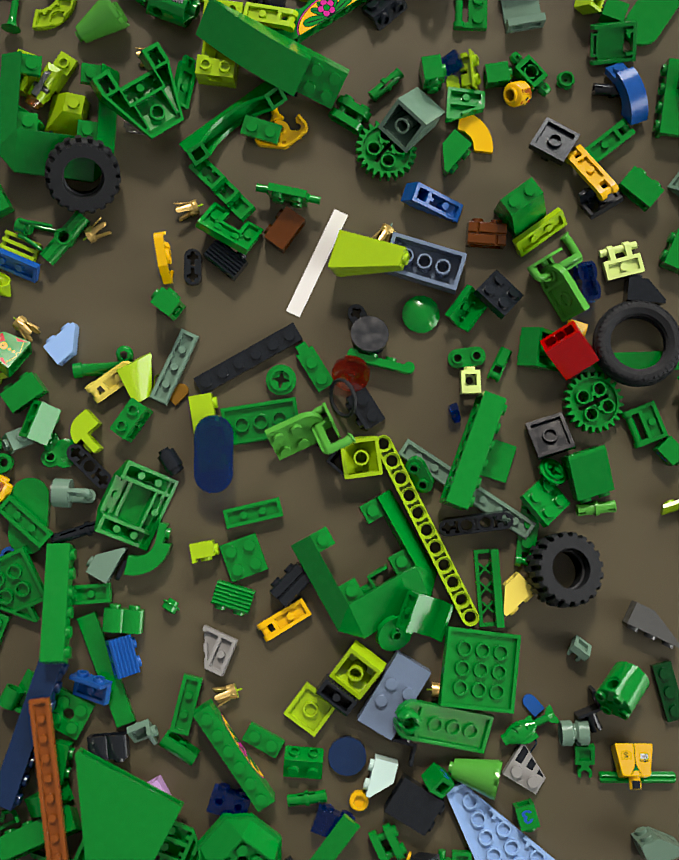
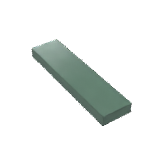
M181 328L149 398L168 406L199 336Z

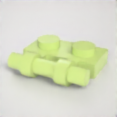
M628 241L622 242L621 245L614 247L612 245L606 246L605 249L598 251L600 258L607 256L609 260L602 263L606 282L645 271L641 254H632V250L638 247L636 241L630 243ZM624 253L625 257L616 259L615 254Z

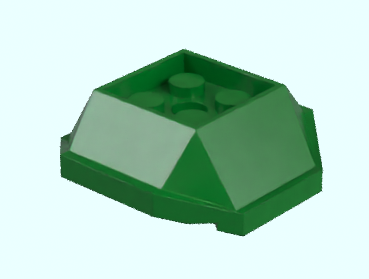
M223 813L197 842L198 860H281L282 837L281 834L253 813Z

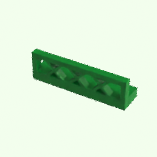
M499 549L473 550L479 627H505ZM489 553V561L485 566L478 562V554ZM484 571L489 573L491 578L486 586L480 582V575ZM486 589L492 594V600L487 605L481 600V595ZM487 609L493 613L494 621L483 622V614Z

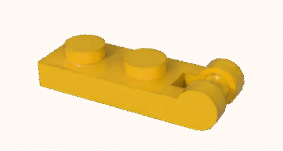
M301 597L258 623L256 627L262 631L264 640L268 642L312 615ZM271 623L275 628V630L270 631V629L268 628V625H270Z

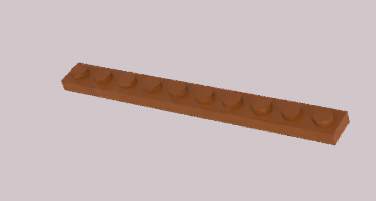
M50 696L29 700V710L47 860H69Z

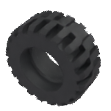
M75 135V138L71 139L67 137L62 143L58 142L55 148L50 151L45 164V183L51 197L56 199L57 204L61 207H67V210L70 212L76 210L79 211V214H85V211H90V214L96 213V209L100 208L103 210L106 208V204L108 202L112 203L115 194H118L119 184L121 183L116 156L113 155L112 150L106 147L99 139L96 141L91 136L86 138L81 137V135ZM81 157L95 161L100 167L102 174L99 185L90 191H77L71 188L64 178V170L68 162Z
M560 532L539 539L536 545L531 547L529 550L531 555H528L525 560L528 563V566L525 567V573H528L526 581L527 584L532 586L530 588L531 592L538 594V600L546 602V605L551 607L568 608L586 604L589 602V599L597 595L595 590H600L602 583L600 579L604 578V572H601V567L604 566L603 561L600 562L599 560L601 556L599 551L594 550L595 545L591 541L586 542V537L583 535L578 536L575 532ZM559 552L568 555L575 566V579L569 588L561 586L553 574V561Z

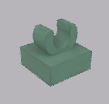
M576 634L571 640L567 655L575 653L576 662L581 659L586 661L590 657L592 646Z

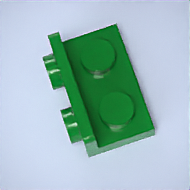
M131 398L111 425L110 430L132 443L154 411Z

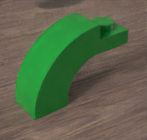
M159 522L155 544L147 554L128 555L124 575L147 573L165 561L173 546V543L166 542V539H169L172 528H169L170 523Z

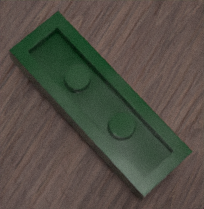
M666 660L650 665L665 720L667 722L679 720V688L671 661Z

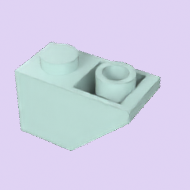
M376 753L374 759L370 758L368 764L369 778L365 777L363 784L366 797L370 798L394 783L398 767L397 759Z

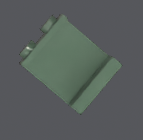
M500 0L506 34L542 28L544 26L546 15L545 12L541 13L539 0Z

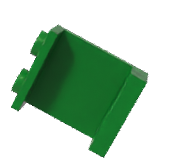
M408 590L395 627L406 633L412 634V632L442 642L446 633V626H448L455 605L435 597Z

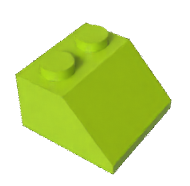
M355 640L329 676L360 700L382 673L387 663L359 641Z

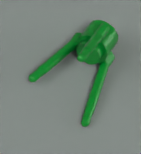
M20 217L14 223V231L18 233L17 237L24 239L39 251H42V248L29 239L27 235H31L34 232V228L55 233L57 230L51 228L52 224L26 220Z

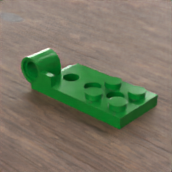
M27 669L19 686L6 684L0 696L1 707L18 713L21 712L34 671ZM62 687L55 697L57 708L52 711L54 729L77 740L96 704L73 695L72 691ZM65 709H72L74 717L67 718L64 713Z

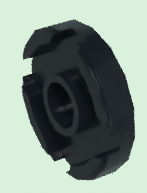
M373 316L361 317L355 321L351 328V342L357 350L363 353H377L387 344L389 331L386 324L379 318Z

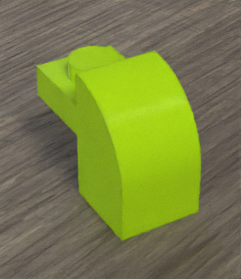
M85 409L74 419L70 432L75 444H81L84 441L83 446L88 452L99 453L104 448L91 434L102 423L91 410Z

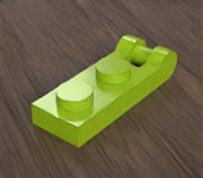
M246 2L243 12L244 15L267 27L283 29L289 33L294 32V22L299 14L294 9Z

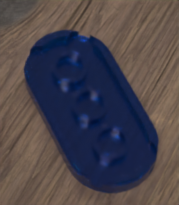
M210 415L200 420L194 431V479L202 490L209 493H218L226 489L233 479L234 432L232 426L225 418Z

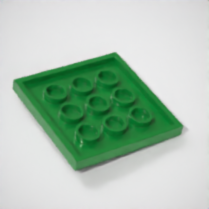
M446 626L438 705L514 714L521 635Z

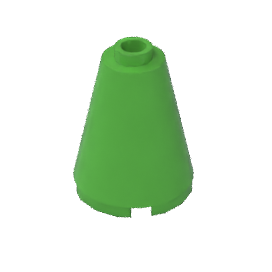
M98 0L75 26L77 30L75 34L81 42L89 43L126 29L130 24L126 23L128 19L117 2Z
M455 758L454 762L450 761L448 773H451L452 779L489 799L495 800L503 761Z

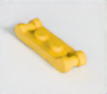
M580 144L575 146L565 162L570 164L592 188L599 200L603 201L608 197L607 195L619 191L616 182ZM606 184L607 187L603 189L601 186Z

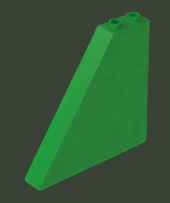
M80 747L75 753L85 860H155L184 802Z

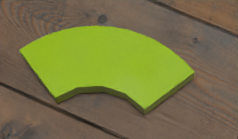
M55 0L47 8L35 9L32 29L45 31L60 26L73 13L77 0Z

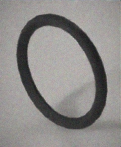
M343 378L335 379L329 389L331 405L339 416L349 418L353 416L357 409L355 390L347 380ZM338 382L345 383L352 393L353 408L348 414L340 412L334 402L333 388Z

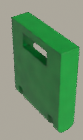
M636 20L590 25L591 30H597V32L590 33V57H596V59L590 60V65L636 61ZM624 32L630 33V50H624Z

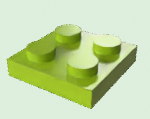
M306 681L283 714L315 737L335 708L315 693L316 688Z

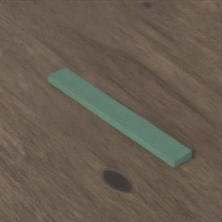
M407 439L398 453L399 456L406 461L412 456L421 457L425 461L434 480L445 486L451 467ZM482 487L475 488L473 505L484 513L501 510L510 511L513 514L514 522L508 529L526 540L536 523ZM502 515V519L496 521H503L504 524H507L508 520L511 519L507 518L506 515ZM524 521L531 524L528 529L524 526Z

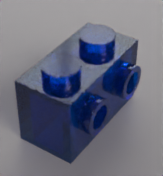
M215 783L206 811L220 816L223 813H247L250 799L243 789L239 788L236 790L230 788V785L226 783Z

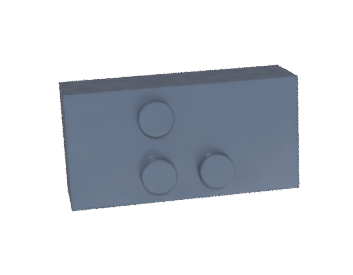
M393 232L390 243L406 247L409 252L408 254H410L408 264L404 265L403 271L384 273L455 295L467 254Z
M396 650L357 714V720L392 740L396 733L393 726V717H397L395 714L397 707L406 700L417 698L431 675L430 669L401 651Z

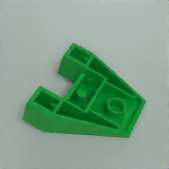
M158 41L141 50L139 59L146 68L147 73L119 87L108 69L93 77L90 82L91 88L101 103L150 139L184 121L170 62Z

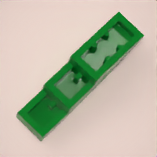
M205 159L197 166L193 163L188 166L201 182L242 222L256 210L254 205L208 159Z

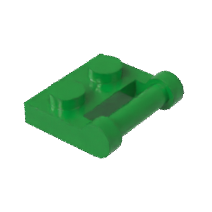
M455 0L453 29L457 31H486L488 0H468L467 22L462 21L463 0Z
M654 400L621 414L628 425L634 440L633 445L635 449L668 436ZM634 414H637L646 435L645 439L640 437L632 417Z

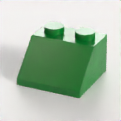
M522 327L517 365L558 372V369L540 343L542 339L554 331L542 327Z

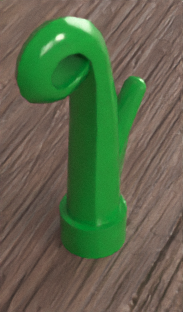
M120 346L116 350L118 361L82 364V362L72 363L74 378H83L84 376L101 377L123 361L132 362L134 357L133 351L128 346ZM122 351L127 352L128 356L126 359L121 357Z

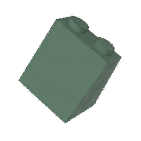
M416 87L396 100L378 128L407 153L436 126L445 114V111L419 87Z

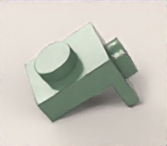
M22 427L7 432L2 437V446L5 451H8L9 455L35 443L18 436Z
M149 719L126 727L127 734L134 743L149 738L153 745L158 744V728L156 725H152Z

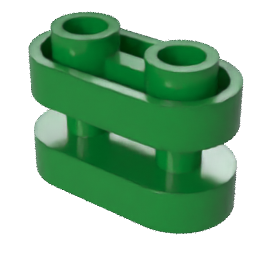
M347 94L340 95L336 101L339 109L332 108L328 117L355 135L361 134L364 128L361 122L368 123L372 117L370 108L364 104L359 105L354 102L355 100ZM345 112H347V113H349L350 115L354 116L355 119H353L352 117H350V116H348L347 114H345Z
M388 822L382 825L384 832L378 834L376 829L368 832L380 860H390L394 857L397 860L406 859L405 854L408 852L404 843H399L397 838L399 833L395 824L391 825ZM386 839H388L392 848L389 851H386L382 843Z

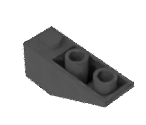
M632 600L622 620L628 624L627 628L638 632L640 629L645 632L644 636L654 641L657 637L663 640V645L671 649L674 646L679 648V642L654 610Z

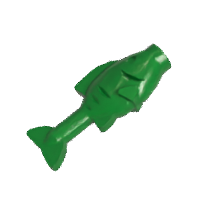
M548 705L543 716L532 720L531 715L523 720H518L512 723L504 734L500 736L505 746L509 744H529L539 738L535 732L537 727L548 721L554 724H558L560 721L555 716L551 705Z

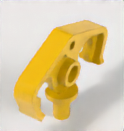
M277 107L271 111L272 117L270 122L282 125L283 127L278 145L255 139V143L258 147L288 149L308 132V124L298 114L295 120L301 128L300 130H290L288 124L283 121L284 116L279 114Z
M166 231L155 232L154 244L163 284H172L174 271L169 270L168 264L172 263L171 249L169 243L164 242L163 238Z

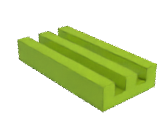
M5 230V236L2 237L3 241L0 243V248L36 262L40 251L9 239L12 236L26 242L24 239L18 238V234ZM35 242L42 248V244ZM10 243L34 255L33 257L6 246V244Z

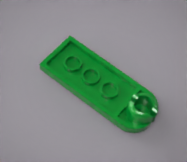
M409 699L397 707L395 711L397 717H393V726L396 732L407 740L484 754L494 716L488 713L439 706L437 703Z

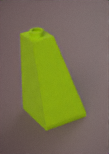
M339 230L328 267L338 277L403 271L404 265H407L409 262L410 254H408L409 252L404 246Z

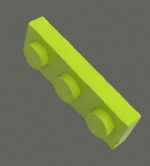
M559 207L513 239L512 242L518 255L523 257L566 226L567 221L563 211Z

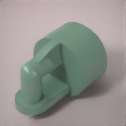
M55 478L50 485L49 500L53 507L71 508L73 503H93L96 500V493L92 489L74 488L73 479Z

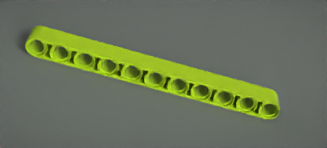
M381 435L378 437V440L383 438L388 441V447L380 449L381 461L453 605H455L454 607L460 619L465 625L474 626L479 621V614L392 440L386 435ZM389 456H394L397 459V463L393 467L388 466L386 462ZM398 473L405 475V481L402 484H398L395 481V476ZM407 490H411L414 493V498L411 501L404 499V493ZM416 507L422 509V516L419 518H414L412 514L413 509ZM429 525L431 532L428 535H423L421 533L422 526ZM431 543H439L440 548L437 552L430 551ZM443 559L448 561L446 569H440L438 566L439 562ZM450 577H456L457 583L455 586L450 587L447 585V580ZM460 594L465 595V601L462 604L456 603V597ZM467 612L474 613V618L471 621L465 620Z

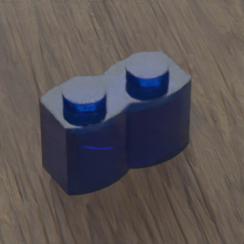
M593 261L578 263L573 269L574 281L586 302H595L601 297V287L596 280V265Z

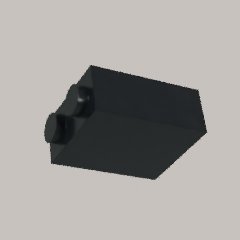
M403 773L384 804V812L425 836L427 831L430 832L433 829L436 816L442 814L445 802L444 799L431 793L425 785Z

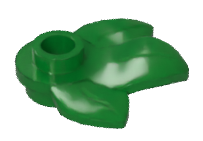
M53 433L51 441L48 442L47 446L44 445L45 451L41 454L42 464L49 468L55 466L69 468L74 463L67 457L66 452L70 445L75 444L72 439L59 440L58 435ZM53 455L54 459L48 460L47 456Z

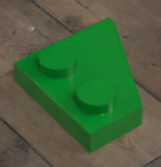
M455 87L447 88L445 123L483 112L485 108V91Z

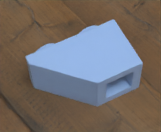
M74 322L65 324L60 329L61 332L56 336L52 335L43 346L58 365L63 366L77 354L79 326Z

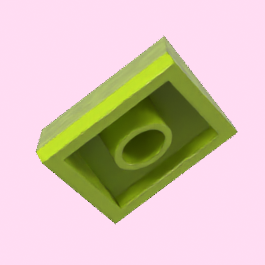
M378 436L354 437L355 443L341 449L344 479L383 475Z

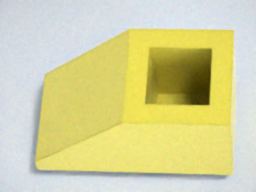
M517 571L502 584L503 611L506 617L517 612L518 606L523 601L527 602L533 596L530 590L532 586L527 584V581Z

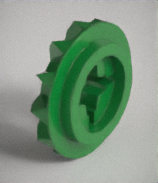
M276 365L266 375L267 387L274 394L286 395L294 389L296 375L290 367ZM283 372L284 379H287L289 382H283L281 388H279V382L273 380V378H279Z
M545 458L540 462L538 466L539 474L544 477L543 480L549 482V485L554 484L558 486L566 481V471L559 462L551 458Z

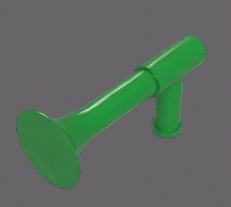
M12 0L8 21L1 25V28L8 33L19 34L21 32L16 23L19 0Z

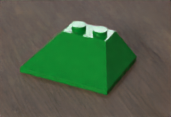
M127 459L114 473L98 506L94 531L147 551L179 481Z

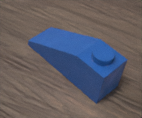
M420 182L407 183L401 198V202L415 209L454 223L458 222L463 208V204Z

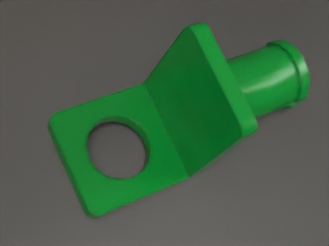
M387 563L367 575L368 583L360 587L364 594L378 586L373 576L387 569Z

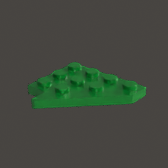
M24 545L0 556V610L32 622H38L40 618L33 605L43 601L44 584Z

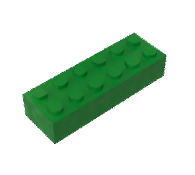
M486 390L476 396L439 503L458 510H467L469 507H472L475 496H473L475 488H479L482 480L480 477L481 471L485 470L488 464L487 454L492 451L495 441H492L494 434L499 432L501 423H499L500 417L507 410L506 398Z

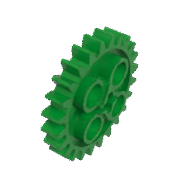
M375 121L374 127L369 124L368 128H363L362 134L358 136L359 141L355 145L357 147L355 154L359 155L357 161H362L360 168H367L366 174L370 171L372 172V178L379 175V181L382 180L383 176L389 181L392 176L394 180H397L398 175L403 177L405 172L408 173L410 167L413 166V160L417 156L415 154L417 147L413 146L407 153L404 151L398 152L395 148L400 147L393 143L390 150H387L381 159L375 162L381 156L382 151H385L392 142L378 128L379 122ZM381 136H386L389 140H384ZM369 149H374L377 153H372ZM383 161H388L391 165H385Z
M588 371L584 375L579 374L577 378L571 379L572 383L566 385L569 390L563 391L567 398L562 399L563 402L567 403L562 408L569 411L565 416L572 417L569 423L576 422L575 428L582 426V432L588 430L589 434L595 431L596 433H600L602 430L607 431L609 427L615 426L614 421L620 420L617 414L623 413L619 407L624 406L623 403L619 402L620 399L624 398L618 395L621 388H614L617 382L610 383L611 378L607 377L604 379V373L598 375L597 371L592 372V374ZM595 386L599 388V394L595 392ZM579 393L583 396V402L578 398ZM603 395H607V398L599 402H596L593 405L588 406L582 410H579L580 406L593 401L594 399L600 398ZM603 403L607 405V411L603 409ZM587 411L591 413V419L587 417Z

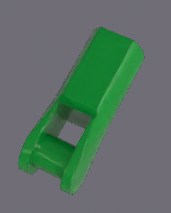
M500 347L486 378L489 379L490 377L496 380V383L499 382L511 357V350ZM495 366L501 369L499 373L493 371Z

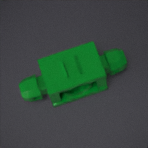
M514 52L509 57V61L515 66L512 72L518 81L527 82L531 87L532 93L537 89L541 96H547L551 92L547 82L544 83L548 74L529 54L522 59L523 56L518 52ZM526 72H532L534 77L527 76Z

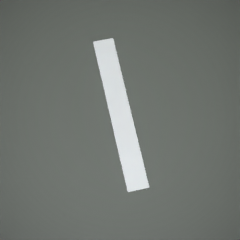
M334 209L290 301L287 312L298 317L301 316L336 242L339 230L342 229L348 215Z

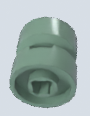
M559 720L558 738L561 746H573L574 743L577 746L590 745V727L587 720H575V723H572L571 720Z

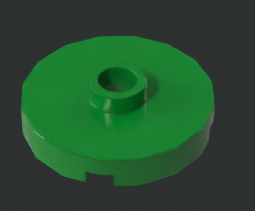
M390 615L378 625L376 641L385 651L399 650L411 639L412 634L395 627L399 616Z

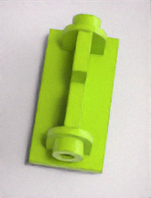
M468 49L469 54L464 52L459 57L460 72L467 71L466 74L461 75V85L463 89L474 88L479 90V85L481 84L480 74L477 73L479 58L471 49Z

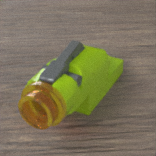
M61 51L53 64L47 63L41 72V78L37 77L33 82V85L26 94L25 102L37 111L40 107L42 108L50 100L54 92L56 94L60 93L78 66V61Z

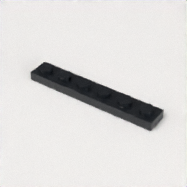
M291 323L193 379L202 394L209 393L303 339L294 323Z

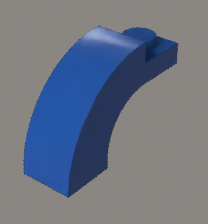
M623 62L606 67L605 75L616 85L621 97V115L630 125L648 120L647 94L634 67L627 68Z

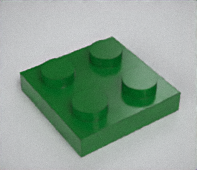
M542 476L519 498L539 523L546 527L570 502L554 484L549 485V482L543 480L544 477Z
M256 533L219 546L232 582L269 569Z

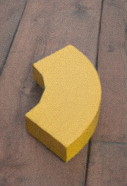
M474 115L458 119L457 131L464 133L470 138L473 144V152L492 154L493 141L486 125Z

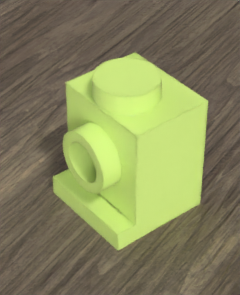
M464 367V370L459 372L460 395L480 394V370H475V367ZM466 378H471L472 384H467Z

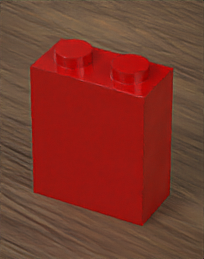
M574 320L540 341L546 354L566 381L599 361L592 346Z

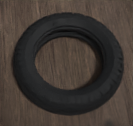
M640 300L617 304L600 318L594 329L592 348L599 358L597 364L609 378L619 384L630 387L654 385L668 377L679 362V326L671 314L657 304ZM628 319H641L651 323L657 328L663 339V353L660 360L655 365L645 369H634L622 364L615 357L611 348L613 329L619 323Z

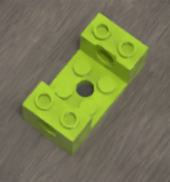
M204 0L203 14L209 0ZM217 0L242 14L244 12L243 2ZM203 40L201 55L197 54L195 68L198 83L236 88L239 64Z

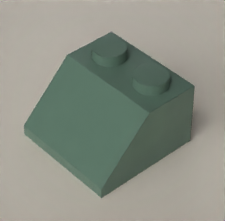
M649 826L639 827L635 832L631 833L638 853L643 860H673L679 857V842L673 836Z

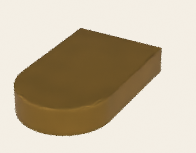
M185 384L176 386L170 399L175 406L188 395V386Z

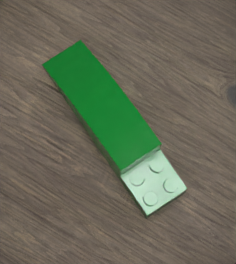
M217 0L208 1L195 34L235 63L292 96L298 92L332 109L350 70Z

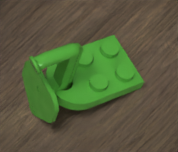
M569 232L564 233L560 241H563L572 254L570 257L558 264L555 263L552 257L563 250L560 247L527 268L532 278L540 282L543 291L563 323L590 308L576 282L568 272V270L580 264L583 260L582 254L570 237ZM540 264L544 267L541 272L536 268Z
M325 402L313 409L312 412L298 414L264 430L279 460L308 448L317 442L323 454H332L356 442L353 435L348 433L343 439L332 444L330 443L326 429L333 427L338 439L341 436ZM327 413L328 416L323 419L321 414Z

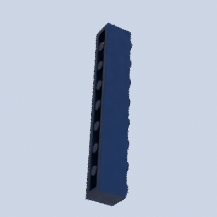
M39 661L37 663L0 770V807L11 811L16 806H20L24 798V794H22L23 789L30 781V769L36 763L29 700L50 696L53 711L56 706V694L62 688L63 682L61 680L63 675L67 673L69 664H43Z

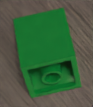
M532 177L500 199L494 209L495 214L502 220V223L507 224V230L514 239L546 216L544 193Z
M605 445L594 446L560 457L562 466L567 474V481L574 501H580L581 504L591 501L593 496L605 497L610 495L609 491L615 490Z

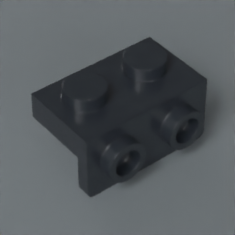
M369 0L368 3L361 7L364 15L374 22L377 30L381 31L408 7L405 0Z
M604 184L601 187L604 189L607 187V185ZM588 187L578 194V205L592 220L624 201V196L617 191L614 194L607 195L608 197L601 201L592 188Z

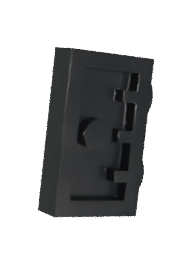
M366 387L356 392L357 409L355 414L357 419L355 421L360 429L364 428L367 431L386 418ZM352 395L346 398L347 403H345L349 412L353 408Z

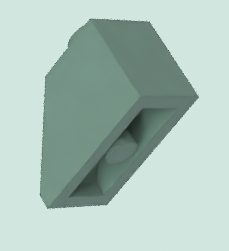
M122 547L97 554L95 557L91 556L86 564L88 567L86 573L105 584L110 582L129 548Z

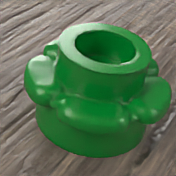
M569 71L559 73L556 78L557 86L560 89L569 90L575 83L574 75Z
M171 598L163 600L164 603L161 607L174 615L177 610H180L177 607L179 603Z

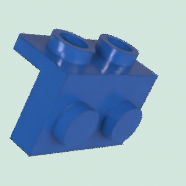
M78 670L69 675V679L74 681L73 695L104 706L109 704L112 681L105 679L101 675L89 674L87 670Z

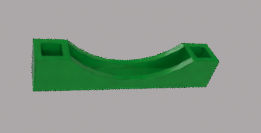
M264 81L181 141L179 145L189 160L197 166L211 156L218 144L230 132L243 124L245 114L256 117L273 111L287 101L288 98L283 90Z

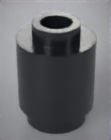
M166 447L159 452L160 456L157 459L167 474L169 473L171 476H174L184 469L183 462L174 448L169 449Z

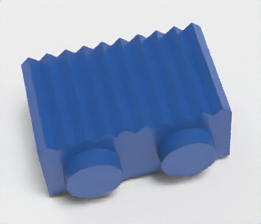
M125 634L105 641L115 679H121L141 672L139 668L142 666L141 658L139 655L136 656L134 648H137L135 638L131 637V634Z

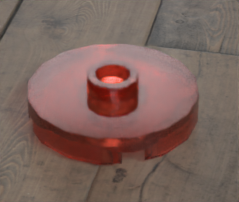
M348 355L335 362L332 368L333 381L337 378H343L353 386L355 391H359L369 382L370 369L363 359ZM336 383L339 388L350 391L345 383Z

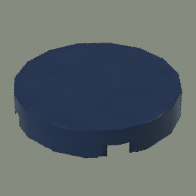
M347 735L339 737L333 741L329 748V764L340 775H355L362 770L366 763L365 747L357 738Z

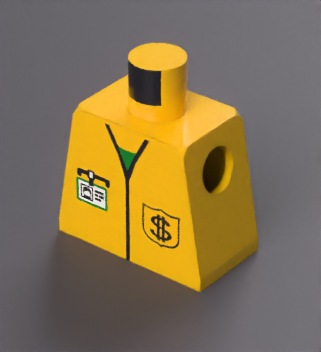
M615 743L611 745L618 777L629 779L630 790H641V778H647L651 775L652 744Z

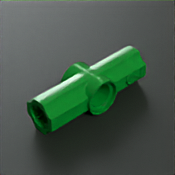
M76 211L62 228L56 230L54 238L40 255L54 266L66 250L74 246L76 239L89 225L90 221ZM69 234V239L66 242H62V236Z

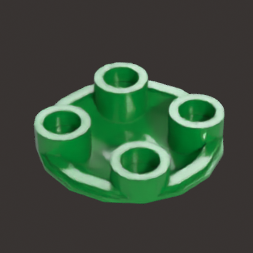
M415 296L409 299L402 310L404 324L416 333L425 334L431 331L437 325L440 318V310L437 304L426 296Z

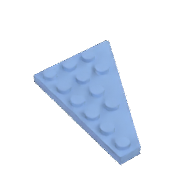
M459 782L446 794L475 860H555L469 787Z

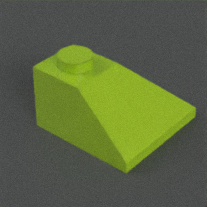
M69 92L54 94L45 132L52 130L53 133L77 135L78 119L87 121L90 102L86 96Z

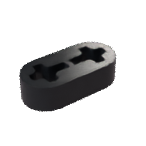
M189 249L184 255V279L191 286H197L202 281V255L196 249ZM192 253H195L196 257H198L194 261V266H192V261L188 259V257L192 256ZM192 269H194L195 275L198 276L193 282L188 278V276L192 275Z

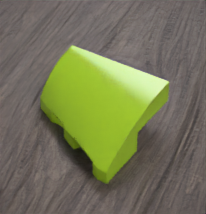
M151 352L116 370L130 398H134L138 402L149 397L152 392Z

